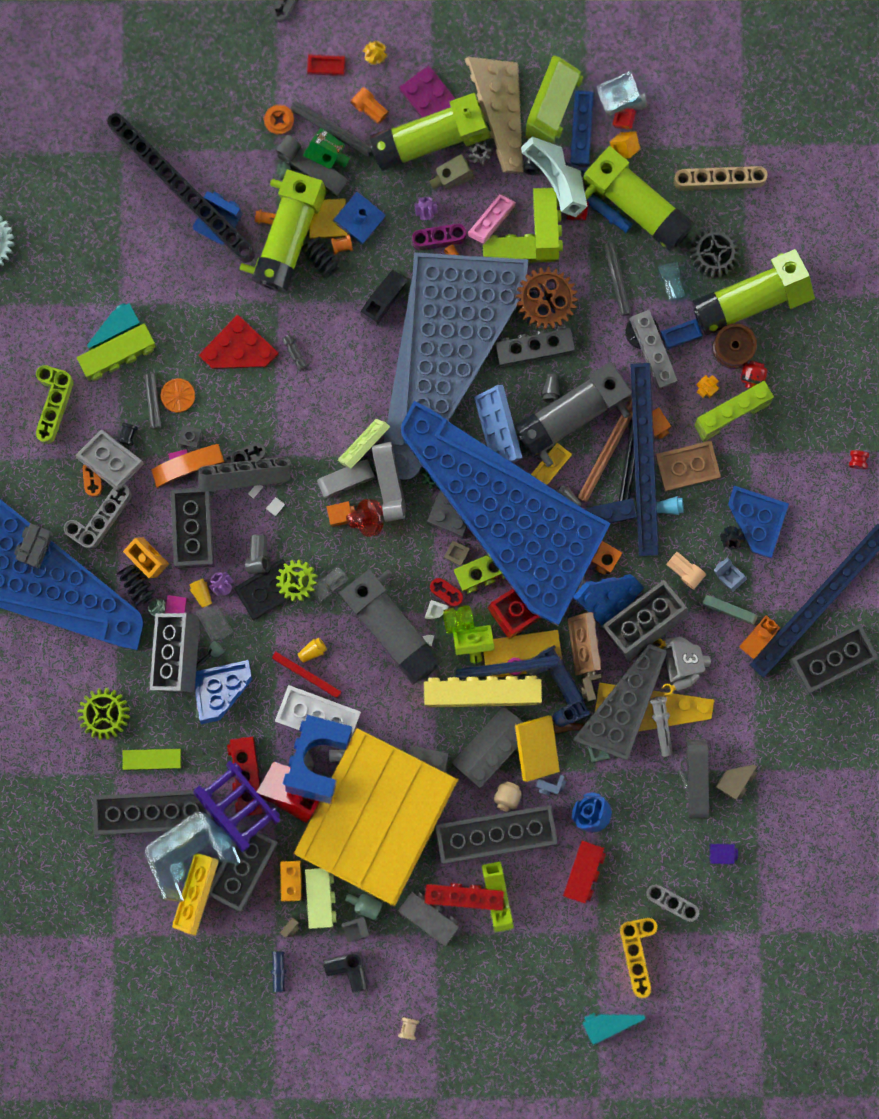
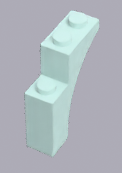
M531 137L521 147L522 154L531 159L547 176L556 192L561 212L576 217L587 207L580 170L565 165L562 147Z

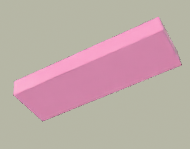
M499 194L469 230L468 236L485 244L514 209L515 202Z

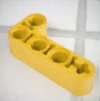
M651 918L625 922L620 927L632 990L639 998H645L651 992L640 940L641 937L651 936L657 931V923ZM646 921H650L653 924L651 932L643 930V924ZM627 925H631L634 928L632 936L624 934V928ZM632 944L638 947V953L635 956H631L628 953V947ZM635 964H640L643 968L640 975H634L632 972V967ZM645 976V980L641 981L642 985L646 986L647 989L644 990V994H641V992L636 991V988H639V981L634 982V978L639 979Z

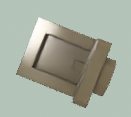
M596 672L585 674V678L581 680L583 687L580 688L581 694L584 699H587V702L596 700L591 681L602 678L601 674L597 675Z

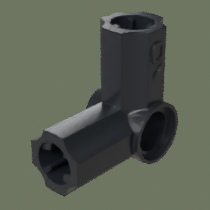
M351 952L323 960L327 976L348 973L352 992L369 989L363 957L360 953ZM356 957L359 961L358 966H351L349 958Z

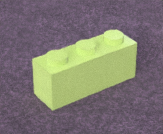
M322 868L305 870L309 929L333 927V923H337L336 911H332V903H335V891H331L334 875Z

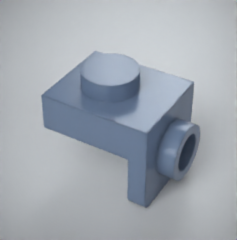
M729 558L719 562L714 569L717 578L732 592L747 580L745 575L732 564Z
M560 775L557 786L538 779L536 788H539V793L548 796L550 793L558 795L559 791L563 792L566 781L563 780V775Z

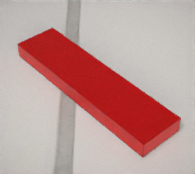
M275 651L273 654V660L339 699L342 694L341 691Z

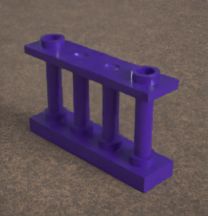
M229 761L226 765L229 770L207 788H202L199 785L194 789L193 794L243 853L250 846L248 843L249 839L269 822L272 821L277 825L280 822L278 818L280 815L275 808H270L245 779L241 774L242 769L240 766ZM235 776L241 786L220 803L217 802L215 804L211 799L212 793ZM247 791L254 800L234 817L227 818L223 813L224 809ZM260 806L266 813V816L245 833L242 832L240 834L236 829L237 823Z

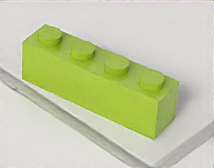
M533 188L536 260L559 259V252L563 251V241L559 240V236H562V225H558V222H561V210H557V207H560L554 188Z
M509 234L500 238L497 235H491L486 243L483 244V257L528 259V263L559 262V259L536 260L535 234H525L524 237Z
M144 323L76 358L86 378L96 381L103 377V373L107 371L114 372L120 368L119 365L125 362L127 364L132 363L141 354L148 355L154 351L153 348L157 346Z

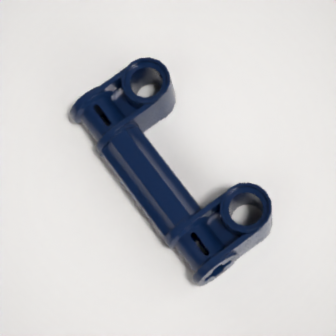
M555 645L531 659L558 656L555 651ZM561 660L560 667L526 671L531 676H537L546 670L550 671L567 702V706L556 711L553 715V721L558 727H565L591 714V711H588L583 702L584 698L563 660Z

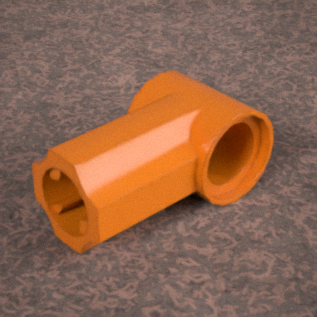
M362 87L350 100L356 109L367 114L377 124H380L389 114V111L377 102L373 94L365 87Z

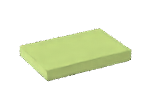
M375 419L340 456L338 461L351 469L390 426L384 421Z

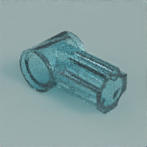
M674 261L657 266L660 280L664 283L669 301L685 297L677 262Z

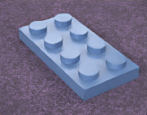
M497 385L475 396L474 399L487 447L512 463L521 459L522 454L503 385Z

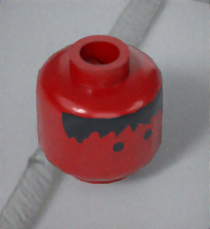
M751 360L749 363L744 364L740 379L746 383L745 387L752 388L766 380L768 370L764 367L765 364Z

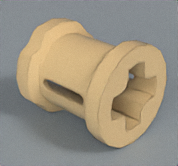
M402 1017L403 1025L398 1037L415 1040L416 1025L419 1021Z

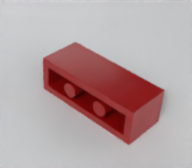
M581 841L563 893L564 897L584 904L586 900H591L594 891L590 889L593 882H597L600 873L597 871L599 863L603 864L606 853L603 852V847Z

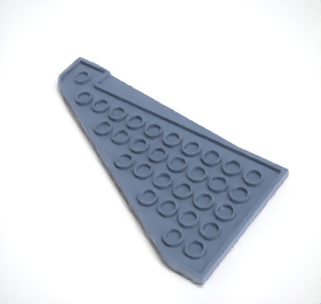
M414 253L413 276L387 421L390 428L385 432L383 442H392L400 480L414 478L422 468V464L401 435L402 422L413 401L433 410L447 419L448 422L450 421L515 311L517 302L521 301L515 297L521 294L517 291L518 287H523L520 284L521 280L527 282L525 276L528 272V259Z

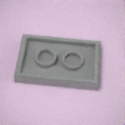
M102 429L75 455L80 462L116 490H119L144 465L141 459Z

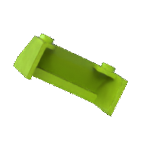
M553 55L526 123V138L535 137L554 145L556 138H560L562 134L561 121L576 86H581L584 77L581 76L580 70L558 56Z

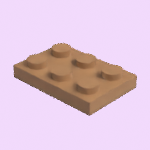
M712 441L655 455L665 492L721 478Z
M593 612L568 618L575 676L601 670V658L598 653V638L595 632L596 622Z

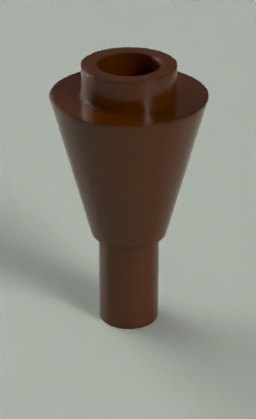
M553 721L554 734L571 730L580 731L584 726L583 723H571L565 727H558Z

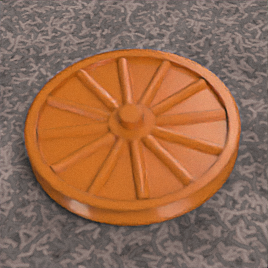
M180 378L172 379L163 386L161 400L168 410L176 413L184 412L193 405L195 391L188 381Z

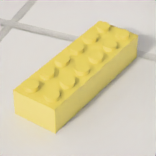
M507 676L506 680H498V677H486V680H479V677H467V681H459L458 677H450L448 681H440V678H428V681H424L425 708L541 705L542 703L541 679H537V676H525V680H518L517 676Z

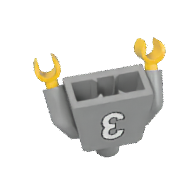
M683 637L668 638L666 641L659 638L653 643H659L661 646L658 648L667 651L665 658L670 683L674 682L673 685L664 684L662 686V689L669 688L671 690L669 693L664 694L665 697L671 696L674 690L680 691L693 685L699 679L700 674L705 672V667H709L711 664L709 656H702L699 645H694Z

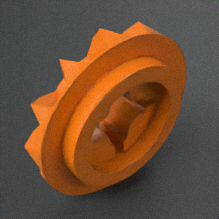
M275 105L265 113L264 123L270 132L276 135L285 134L292 129L294 115L288 107ZM274 116L278 118L283 116L284 124L278 123L275 125L276 119Z

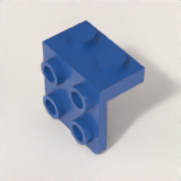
M207 191L204 199L235 229L243 215L239 208L240 206L231 200L230 202L223 200L224 197L217 192L212 194ZM205 210L202 213V216H209L211 211ZM199 218L196 219L193 225L194 231L222 246L224 245ZM218 223V224L215 226V229H216V230L222 229V227H223L224 224H223V223Z

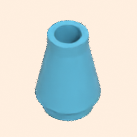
M676 496L657 502V513L674 515L684 513L683 498Z

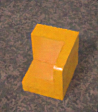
M620 132L609 141L610 146L625 159L631 158L640 150L636 132Z

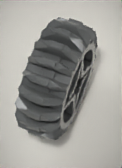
M710 227L708 228V234L705 230H702V236L697 234L695 236L697 241L691 242L693 247L690 248L689 252L693 254L690 255V260H696L692 264L693 267L699 265L697 272H701L702 269L705 270L703 276H707L708 272H710L711 278H714L715 273L721 278L722 271L725 275H729L728 269L734 271L735 266L733 264L738 265L739 260L736 258H739L741 253L736 251L740 250V246L735 245L738 240H731L732 233L728 236L725 235L726 229L720 233L719 227H716L715 232ZM716 239L723 241L727 246L719 245ZM709 240L710 248L700 253L701 245ZM713 247L716 252H719L717 258L715 254L712 253ZM726 253H730V259L721 265V257L726 255ZM704 260H711L714 266L707 264Z

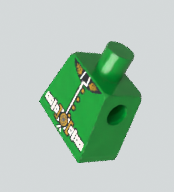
M322 128L310 141L303 154L306 158L328 169H331L335 162L345 168L350 160L348 156L341 153L345 145Z

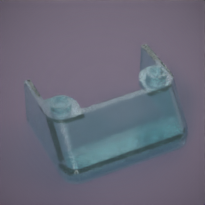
M201 812L194 813L146 847L145 856L163 899L176 902L184 901L177 886V883L184 878L186 873L183 862L209 844L217 851L220 861L237 865L240 863L229 836L207 814Z

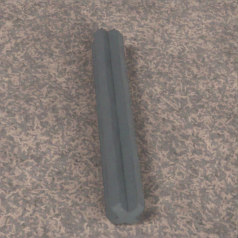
M615 243L605 244V251L620 315L626 316L631 311Z

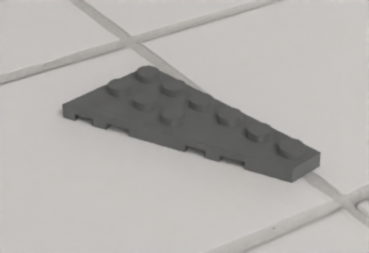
M649 644L575 736L573 741L628 760L667 651Z

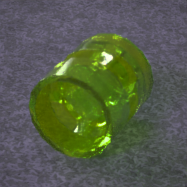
M470 605L458 607L457 611L454 608L443 610V620L447 634L457 633L460 628L465 631L474 629V619Z

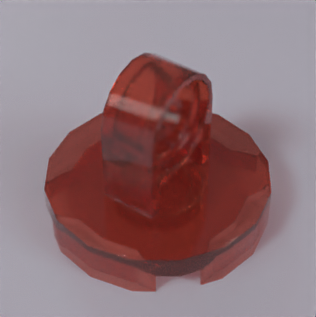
M375 499L361 500L357 509L346 516L349 526L351 528H359L360 532L366 537L378 536L384 526V523H381V516H384L383 510Z

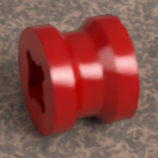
M857 450L850 451L851 461L848 467L868 469L866 462L867 458H869V453Z

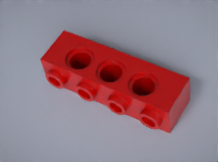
M253 736L231 739L230 744L227 745L228 756H232L233 764L237 763L242 769L241 774L249 772L250 780L248 782L257 792L261 784L255 739ZM240 753L247 754L248 759L245 763L238 762V755ZM236 778L235 783H232L233 791L241 786ZM243 794L238 797V802H235L236 814L254 799L252 798L251 801L245 802ZM258 806L247 816L261 815L265 813L261 809V807Z

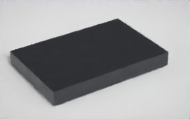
M284 559L271 565L268 572L258 573L234 587L253 621L290 600L284 598L285 594L279 593L282 588L276 586L277 583H280L276 576H281L278 570L285 569L283 565L285 563ZM295 589L294 591H290V592H292V593H299L300 591L297 590V589Z

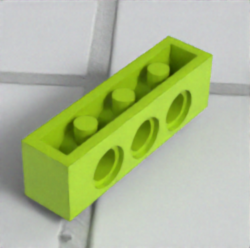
M489 555L453 569L462 592L467 591L469 594L478 590L477 586L485 584V586L495 583V579L500 576L503 579L505 578L500 570L495 573L489 570V565L494 563ZM473 571H480L482 577L479 580H474L471 577V573Z

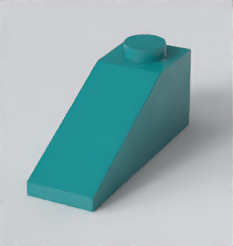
M122 303L115 308L116 310L112 311L87 344L89 350L141 325L130 303Z
M595 1013L584 1017L585 1021L582 1024L594 1045L646 1018L643 1014L595 1015Z

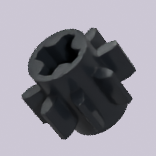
M734 526L724 528V534H720L723 547L727 546L731 550L740 548L741 542L745 541L742 529H737Z

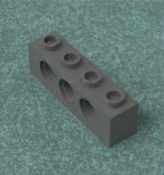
M565 326L555 328V331L552 332L542 330L536 332V335L522 334L517 336L516 339L510 340L507 337L496 342L500 368L575 353L571 328L566 329ZM556 339L559 344L552 347L548 344V341ZM536 342L540 345V348L532 350L529 345ZM518 346L522 351L519 354H514L511 352V348Z

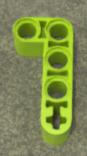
M43 365L37 369L36 377L43 385L51 388L36 429V437L43 444H51L56 438L74 382L73 378L66 371ZM44 372H50L48 379L44 380L41 378ZM67 377V384L60 385V379ZM56 395H62V400L59 403H54L53 401ZM50 413H56V418L53 421H48L47 419ZM48 432L50 435L44 438L42 433Z

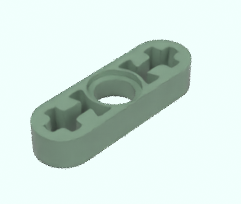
M708 595L705 596L702 604L751 625H755L758 617L752 612Z

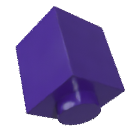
M710 844L709 864H734V860H738V849L735 848V844Z

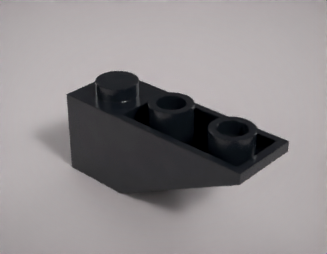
M392 269L361 309V317L378 326L408 282V279Z

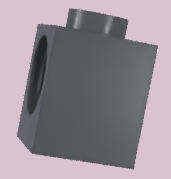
M182 425L178 441L179 446L191 450L200 448L203 437L202 430Z

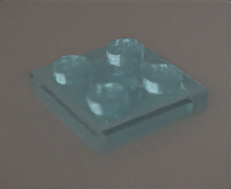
M631 71L596 86L607 116L642 101Z

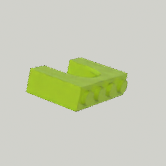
M763 381L696 419L694 427L704 442L719 434L722 428L749 412L755 414L769 406L774 396L766 382Z

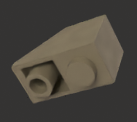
M749 765L725 771L715 788L733 800H736L738 797L741 799L747 790L745 788L748 781L752 782L757 774L754 771L757 766Z

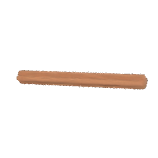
M629 399L626 405L631 415L624 418L621 414L578 495V498L584 502L588 501L632 418V399Z

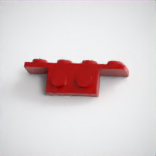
M451 883L450 886L427 884L425 904L502 911L504 891L481 889L482 886L470 885V888H464L462 884Z

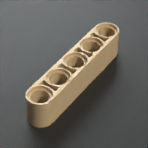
M760 166L682 169L675 174L674 186L682 191L759 188L765 184L768 173L765 168ZM760 174L763 179L758 181L753 175ZM718 175L724 176L725 181H724V182H719V181H717V180H716V176H718ZM742 175L744 180L737 181L734 176ZM698 176H703V177H705V178H706V182H704V183L699 182V181L697 180V177H698ZM685 177L688 182L680 183L678 178Z

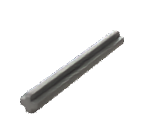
M294 101L291 110L324 129L364 155L369 156L372 153L371 145L300 102Z

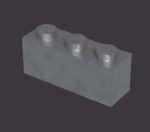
M418 891L416 894L412 892L398 910L444 946H446L459 928L456 925L458 921L450 915L447 918L442 915L440 907L425 904V896Z

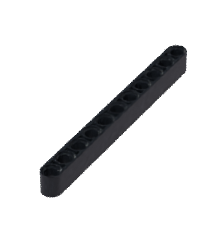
M119 113L109 115L107 124L112 132L240 261L244 263L251 262L255 257L252 246ZM121 121L118 127H113L114 122ZM133 133V138L127 140L126 136ZM146 146L144 152H138L140 147ZM154 159H159L158 164L151 165ZM166 172H172L169 178H164ZM179 185H185L182 191H177ZM193 197H197V198H198V200H197L196 203H194V204H190V203H189V201H190L191 198H193ZM205 210H210L211 213L209 216H202V213ZM218 223H223L222 229H215ZM236 236L235 242H228L229 237ZM249 249L248 255H241L242 250Z

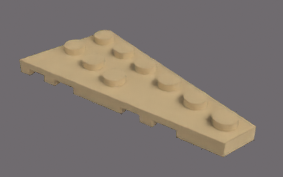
M467 57L465 62L470 67L472 73L470 76L472 82H475L478 91L477 97L485 121L489 123L491 129L489 133L491 138H494L497 147L496 153L502 171L504 173L520 174L523 172L518 63Z

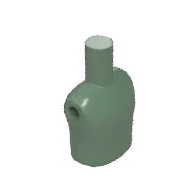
M348 893L345 899L355 905L356 914L372 920L376 919L383 902L368 894H362L357 898Z

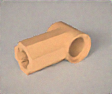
M678 552L666 564L693 590L706 576L702 569L695 564L692 565Z

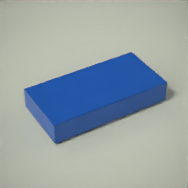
M697 319L660 332L667 350L703 337Z

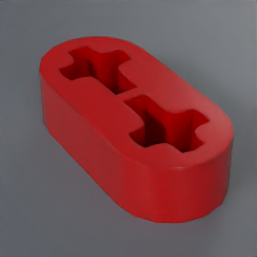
M436 578L431 582V592L452 607H457L462 603V593L447 581ZM443 583L442 587L446 592L444 593L441 590L436 592L434 584ZM449 592L452 595L457 593L459 601L450 602L451 597L447 593Z

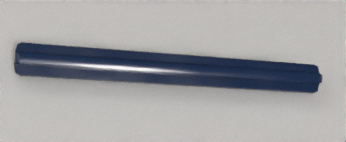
M559 656L469 667L457 669L455 673L456 677L461 680L467 679V677H484L561 666V658Z

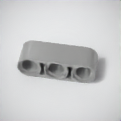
M363 460L357 462L351 469L345 467L317 480L323 497L329 498L374 479L375 476L369 461Z
M651 885L646 891V896L651 902L683 920L690 922L696 920L699 916L697 906L662 886ZM653 888H658L661 892L658 899H653L650 896V891ZM671 897L676 898L678 901V905L674 909L669 908L667 905ZM688 907H692L695 910V915L692 918L685 916V909Z

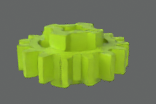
M290 560V565L284 563L285 569L278 570L281 576H276V579L280 580V583H277L276 586L282 588L279 593L285 594L284 598L286 599L291 597L293 602H296L297 598L300 601H304L303 596L310 598L309 592H315L313 585H318L314 581L318 575L312 574L315 569L313 567L309 568L310 564L307 562L303 564L301 560H298L297 564L293 560ZM298 568L304 569L303 571L301 570L299 572L294 571V569ZM294 576H296V577L299 578V579H298L299 585L295 584V583H296V580H295V577H294ZM295 589H297V590H299L300 592H299V593H292V592H290V591H294Z

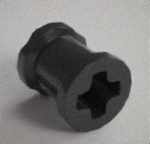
M122 423L123 428L120 437L117 438V442L133 446L134 443L132 441L138 427Z

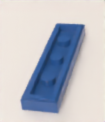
M575 90L570 164L589 166L593 91Z

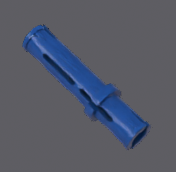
M592 194L586 200L589 202V206L608 219L611 225H616L625 233L633 226L632 222L620 215L621 212L615 211Z

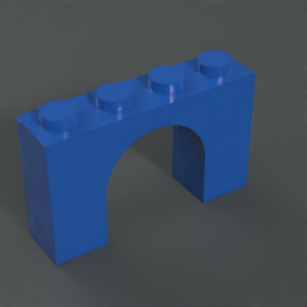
M307 715L306 720L301 722L299 731L302 733L300 738H296L294 744L296 752L294 756L291 755L288 767L291 768L289 774L285 773L283 785H285V792L331 804L336 788V779L317 775L309 771L304 764V757L310 749L319 745L346 750L351 739L352 726Z

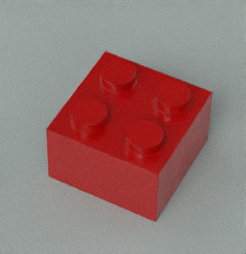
M513 588L492 601L487 608L508 639L513 638L541 619L540 616L530 612Z

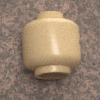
M507 781L505 784H500L494 795V802L498 804L497 808L508 812L509 809H516L522 796L519 790L520 787Z

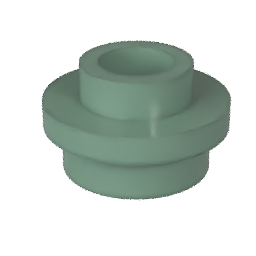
M283 161L282 164L279 163L276 174L279 175L281 180L284 178L286 170H290V164H287L286 161Z
M161 598L151 600L148 611L152 616L155 617V613H164L166 608L165 601Z

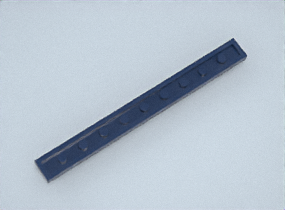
M636 363L630 365L639 556L659 555L651 363Z
M879 524L867 534L749 664L762 678L769 673L879 551Z

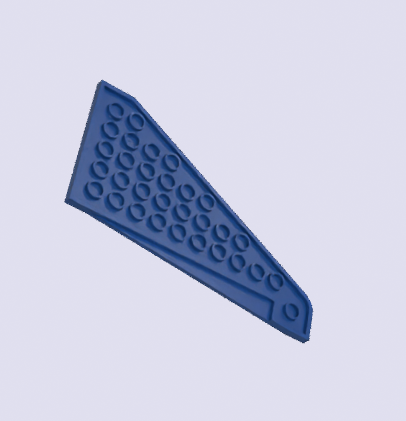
M413 401L401 425L403 440L530 612L558 626L611 523L581 508L451 424L441 415Z
M0 499V608L119 647L138 651L144 627V620L140 612L53 541L50 542L39 569L15 559L16 547L18 544H22L24 540L22 533L25 527H29L30 523Z

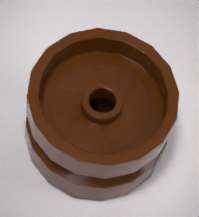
M730 324L723 327L713 342V355L716 361L721 366L729 369L743 367L744 364L752 359L757 349V340L754 333L742 324ZM735 343L738 348H733L732 344Z

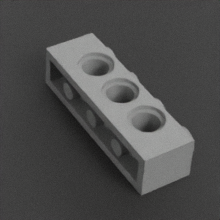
M650 310L630 317V322L647 363H651V375L657 389L676 382L677 378Z

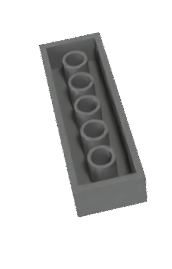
M194 790L93 796L94 835L213 829V817L193 794Z
M551 805L435 825L442 864L558 844Z

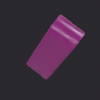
M461 224L419 229L412 235V244L417 250L446 247L452 244L459 245L466 240V229ZM461 231L463 235L460 238H456L453 236V233ZM436 234H443L444 239L437 241L434 239V236ZM418 237L426 239L422 244L417 243L415 240Z

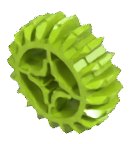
M98 688V695L94 691H90L92 698L90 699L85 695L84 698L88 702H80V705L84 706V710L78 709V713H83V716H79L78 720L85 721L80 726L81 728L88 726L85 733L88 734L92 731V738H95L98 734V739L102 740L105 734L106 739L110 740V733L117 737L116 730L121 733L124 731L120 727L121 724L124 726L128 725L123 720L124 718L130 719L129 715L124 714V712L130 711V708H123L128 702L126 700L120 702L123 695L119 694L115 697L117 691L113 690L109 695V688H105L104 694L102 689ZM99 699H112L110 704L108 703L103 707L96 703ZM116 705L119 710L117 722L112 717V711ZM91 706L96 712L92 723L89 720ZM97 707L104 711L105 709H107L108 711L106 712V714L108 715L107 717L109 719L104 717L100 719L102 714L97 709ZM104 721L112 725L111 728L105 730L95 728Z

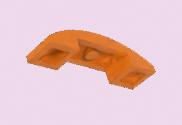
M215 444L173 458L156 466L151 471L158 488L174 482L175 479L194 473L202 466L224 463L219 444Z

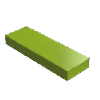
M181 749L123 750V770L181 768Z

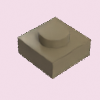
M452 541L444 558L462 566L470 549Z
M292 918L280 933L285 938L289 935L293 937L299 930L297 925L300 922Z

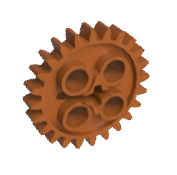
M549 267L546 272L539 268L538 274L532 270V277L527 274L525 276L527 282L521 280L520 284L523 287L517 288V291L521 293L515 297L521 300L516 304V306H522L519 313L525 312L523 320L530 318L529 325L536 322V328L543 324L544 330H546L548 325H550L551 329H554L555 323L560 327L562 325L561 320L568 322L566 315L572 317L573 312L571 310H575L577 307L572 304L578 301L577 298L573 297L577 294V291L571 290L575 284H568L570 277L564 279V272L558 275L557 269L552 273ZM553 282L556 288L549 290L546 287V283ZM539 283L542 285L543 291L538 286ZM530 290H535V291H537L538 294H539V297H538V298H532V297H530L529 291H530ZM544 294L546 297H551L549 303L547 300H543ZM555 299H562L564 306L558 307L555 304ZM550 305L555 310V313H552ZM539 307H544V308H546V309H547V314H546V315H541V314H539V313H538V308H539Z

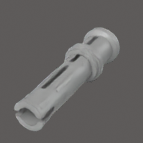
M665 696L650 699L654 713L652 719L656 721L661 756L663 757L674 754L667 720L670 714L667 712V697Z

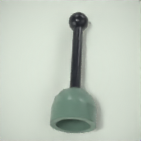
M216 640L208 646V654L196 664V669L210 656L218 657L225 652Z

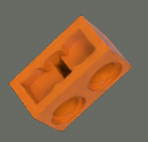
M601 541L591 564L596 566L595 570L603 575L606 573L611 574L622 552ZM602 557H611L612 563L604 565L601 560Z

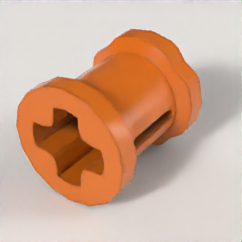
M350 235L339 239L331 238L335 255L341 251H353Z

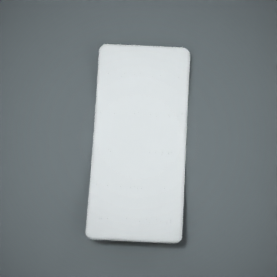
M254 486L248 494L254 498L263 486ZM275 497L266 509L276 516L285 504Z

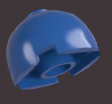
M587 793L583 795L585 798L575 803L572 810V819L576 826L583 831L590 833L602 831L607 827L612 818L610 804L598 793Z

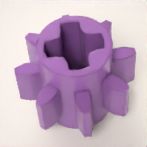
M422 197L418 199V203L414 204L416 216L420 215L422 220H430L434 218V214L438 213L437 202H432L431 197Z
M218 572L211 577L210 582L212 584L209 588L217 596L220 594L224 596L231 592V583L234 580L226 572L223 574Z

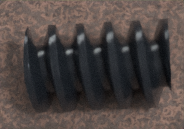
M318 236L308 241L301 250H304L305 256H309L310 262H314L313 266L315 268L319 267L318 272L323 273L322 277L327 279L339 269L337 265L340 260H332L335 254L328 255L331 249H323L326 243L319 244L318 242L321 237Z
M134 564L122 569L117 575H121V582L126 581L123 586L129 588L128 594H134L131 599L137 601L135 606L139 607L153 598L152 594L155 590L148 591L151 584H144L147 577L141 578L140 575L143 572L141 570L136 571L138 567Z

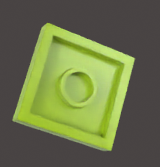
M491 625L453 630L456 655L470 654L471 663H476L475 656H477V663L482 661L481 652L495 650Z

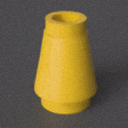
M203 578L189 584L191 588L189 590L202 608L212 604L208 584Z
M317 638L311 640L297 654L300 660L305 663L324 655L327 648L324 642Z

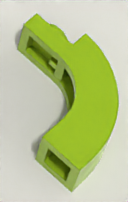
M501 861L482 865L486 889L504 891L503 910H490L494 932L514 929Z

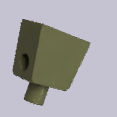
M460 154L436 168L438 175L429 181L434 190L443 185L449 190L475 178L467 160Z

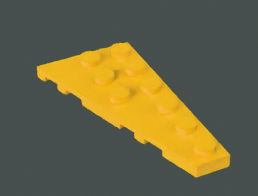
M599 683L595 711L616 685ZM653 691L650 699L664 696L667 692ZM672 693L671 696L667 697L666 701L667 712L670 714L669 719H667L668 726L712 719L714 699ZM650 700L638 732L657 729L656 721L652 719L654 713Z

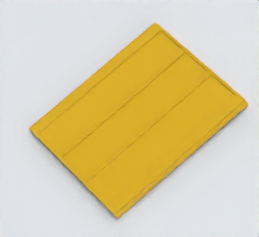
M357 728L332 776V779H336V788L331 804L319 802L294 854L395 906L458 779Z

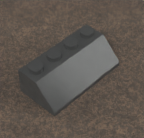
M503 706L456 757L452 764L481 789L518 748L515 725L523 722Z

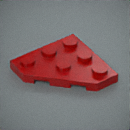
M237 314L198 356L212 369L267 367L279 352Z

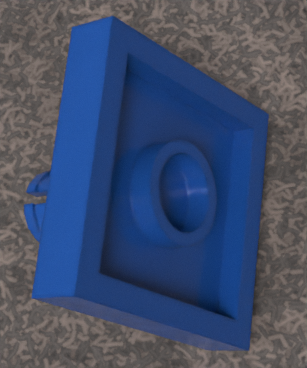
M356 192L333 219V222L362 245L386 215L360 193Z

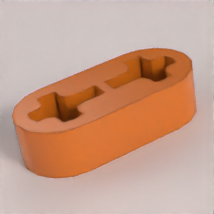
M83 465L85 492L91 497H97L102 493V478L95 472H93L94 477H91V473L87 471L89 468ZM92 480L99 487L95 489V493L89 490V487H92Z

